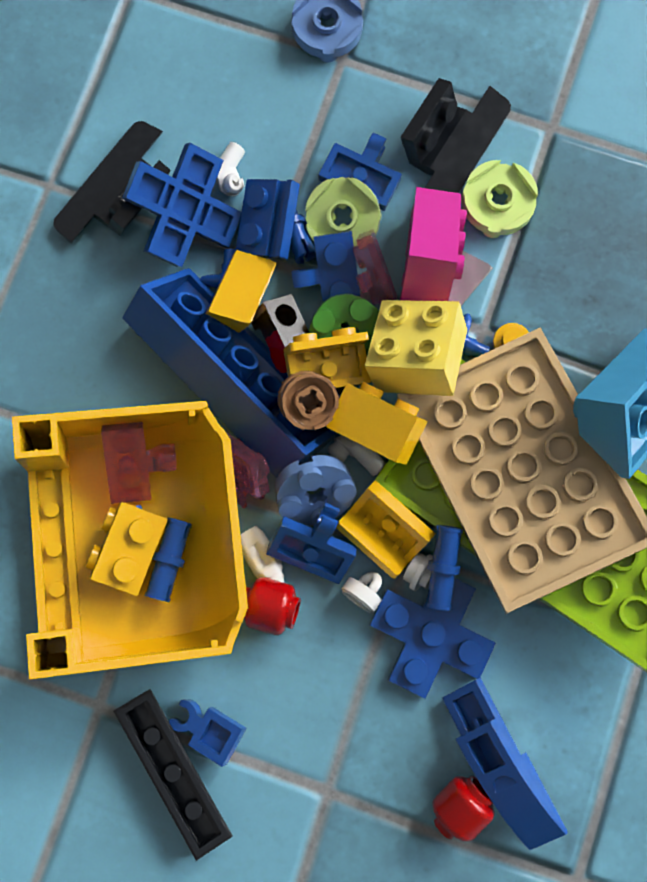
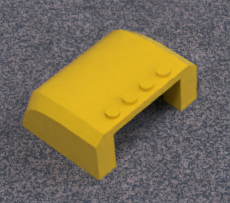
M206 401L12 417L14 457L28 472L39 632L26 634L29 680L231 654L241 623L248 609L231 440L223 427L215 419ZM120 502L132 506L141 505L143 510L163 518H174L192 524L181 558L185 560L184 566L178 569L170 602L144 596L155 560H151L138 596L89 578L92 570L85 568L93 546L102 547L107 531L101 530V527L110 507L117 509ZM164 528V530H163V533H162V535H161V538H160V540H159V543H158V545H157V548H156L155 552H158V551H159V547H160V544H161V541H162V537H163L165 528Z

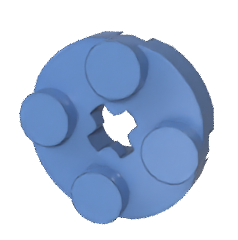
M296 0L293 6L291 22L295 41L305 52L319 57L323 62H333L339 56L347 54L357 45L361 38L363 18L360 2L358 0ZM323 17L328 20L332 17L335 19L334 25L324 27L321 25L320 18Z
M326 455L311 456L312 462L299 465L297 460L281 471L274 485L277 507L281 517L285 516L304 525L314 526L325 503L340 509L337 517L342 515L351 506L357 494L355 483L346 464L335 457ZM319 487L322 488V491L316 494H308L307 492L316 491Z

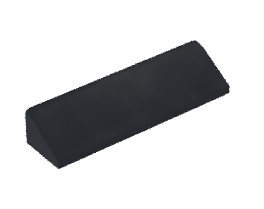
M151 689L114 710L113 712L195 860L197 861L233 837Z

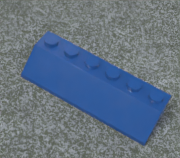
M190 268L140 285L122 319L177 374L190 390L202 401L207 402L208 408L233 432L241 443L276 478L285 467L297 460L299 465L311 461V456H316L339 434L326 426L317 430H302L292 425L281 414L277 403L278 391L282 382L288 378V373H281L276 369L271 359L270 349L248 327L238 333L206 314L215 293L207 285L203 284Z

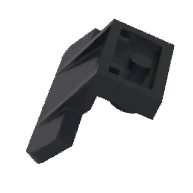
M438 78L400 137L409 164L432 176L425 188L454 193L460 192L511 110L509 100L493 87H488L471 113L467 109L457 107L452 82Z
M144 121L135 122L55 217L54 227L59 234L72 243L94 217L120 236L142 209L122 199L135 163L142 161L148 164L142 157L161 136L163 131ZM160 160L154 165V168L169 175L171 170Z

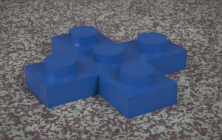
M189 142L184 145L172 177L142 161L135 163L122 199L157 215L143 252L176 267H182L195 234L222 247L230 246L241 218V211L210 196L224 160Z
M455 578L451 611L428 608L425 606L427 596L421 606L388 589L385 590L382 601L377 607L369 625L404 642L388 677L390 682L426 699L442 662L476 679L481 677L496 643L460 625L476 588Z

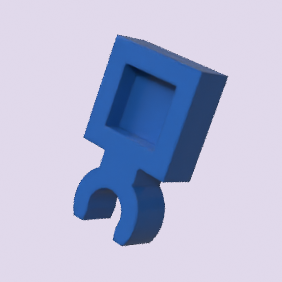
M191 699L181 700L179 705L188 710L189 719L184 723L178 718H171L169 723L173 730L177 732L190 731L194 735L188 745L219 766H226L247 728L214 707L208 708L205 715H203L200 706Z

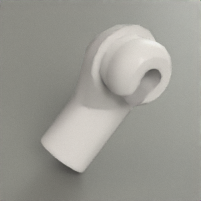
M230 142L220 158L224 161L216 179L220 191L227 196L238 195L244 187L243 178L240 179L236 167L245 154V150L235 142Z
M343 435L334 438L335 442L328 447V453L331 457L344 462L347 456L350 455L356 458L372 476L380 473L386 465V462L378 453Z

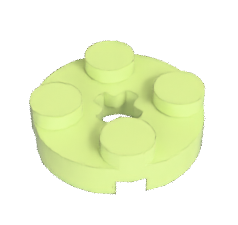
M492 160L479 165L469 175L461 195L462 208L467 210L466 217L468 221L487 237L497 238L500 235H510L519 231L530 221L535 211L538 188L532 175L521 165L513 163L510 166L508 164H500L501 160ZM496 191L499 195L507 194L508 197L505 200V205L495 204L492 201V192Z
M349 177L332 178L319 184L310 194L305 209L306 227L312 240L313 236L352 231L355 252L364 249L373 241L379 230L382 217L378 199L373 191L360 180ZM349 206L352 209L350 213L351 223L349 225L342 223L338 227L334 223L337 219L334 213L335 209L339 207L344 210Z

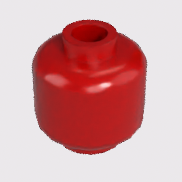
M261 577L254 582L251 588L246 586L248 609L244 621L247 627L277 636L282 634L286 628L293 629L299 613L301 598L296 597L295 588L291 584Z
M454 777L432 801L433 811L436 815L434 824L447 839L452 840L455 837L463 842H471L495 816L493 803L476 777Z

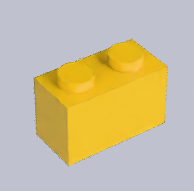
M362 382L360 388L347 383L339 398V406L333 415V420L326 427L396 463L407 465L428 422L416 416L419 408L398 398L394 405L381 399L384 391L365 382Z

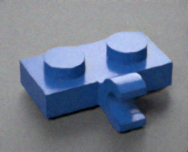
M373 132L362 155L334 143L318 174V179L321 182L340 177L358 179L373 191L378 199L380 210L385 212L401 180L402 174L378 163L385 150L386 138Z
M352 231L313 236L317 267L291 271L294 288L320 284L322 302L339 294H353L361 297Z
M325 503L313 528L283 516L268 544L266 555L339 584L356 557L357 547L332 536L338 525V521L335 519L340 509Z

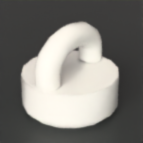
M368 572L361 576L359 580L349 577L341 590L350 601L371 613L376 610L382 601L376 594L381 587L382 578L377 572Z

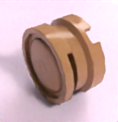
M299 371L291 374L282 382L278 391L277 403L281 414L292 425L302 430H317L325 427L333 420V415L339 406V396L336 387L328 378L313 371Z

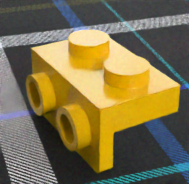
M348 327L332 331V337L317 339L316 333L294 336V343H289L284 348L288 377L299 371H313L328 378L336 389L345 388L347 383L353 386H360L362 382L371 383L365 368L367 356L364 343L369 340L368 332L356 333L355 327Z
M376 480L338 521L336 527L393 579L403 571L407 564L436 534Z
M120 502L117 509L110 507L101 527V530L107 531L102 547L93 546L85 568L92 570L89 578L138 596L168 519L124 502Z

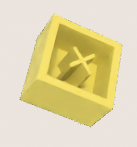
M382 300L365 362V368L374 387L385 393L453 396L467 334L460 302Z

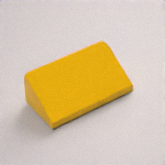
M236 250L206 314L240 333L252 322L277 263L264 257Z

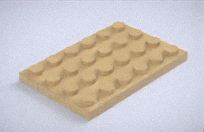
M541 328L535 329L461 364L453 396L397 394L398 399L419 408L417 417L428 421L418 441L505 614L647 548V516L626 478H621L579 435L578 419L573 413V405L578 393Z

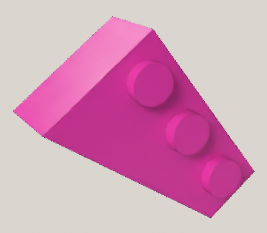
M416 187L405 253V271L402 276L400 300L448 301L453 280L461 279L465 256L462 253L466 232H463L467 210L461 209L460 193Z

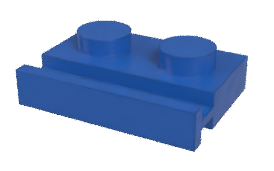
M247 179L236 250L267 259L281 258L288 260L300 188L299 183L291 179H287V181H280L278 179Z

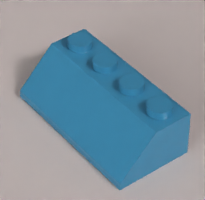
M646 328L576 396L573 405L574 416L578 419L579 435L621 478L630 479L647 458Z

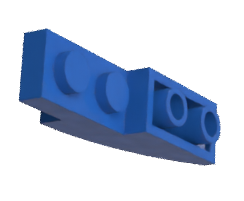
M476 679L442 697L461 735L456 738V741L491 802L529 850H532L566 835L568 831L526 752L520 754L482 679Z

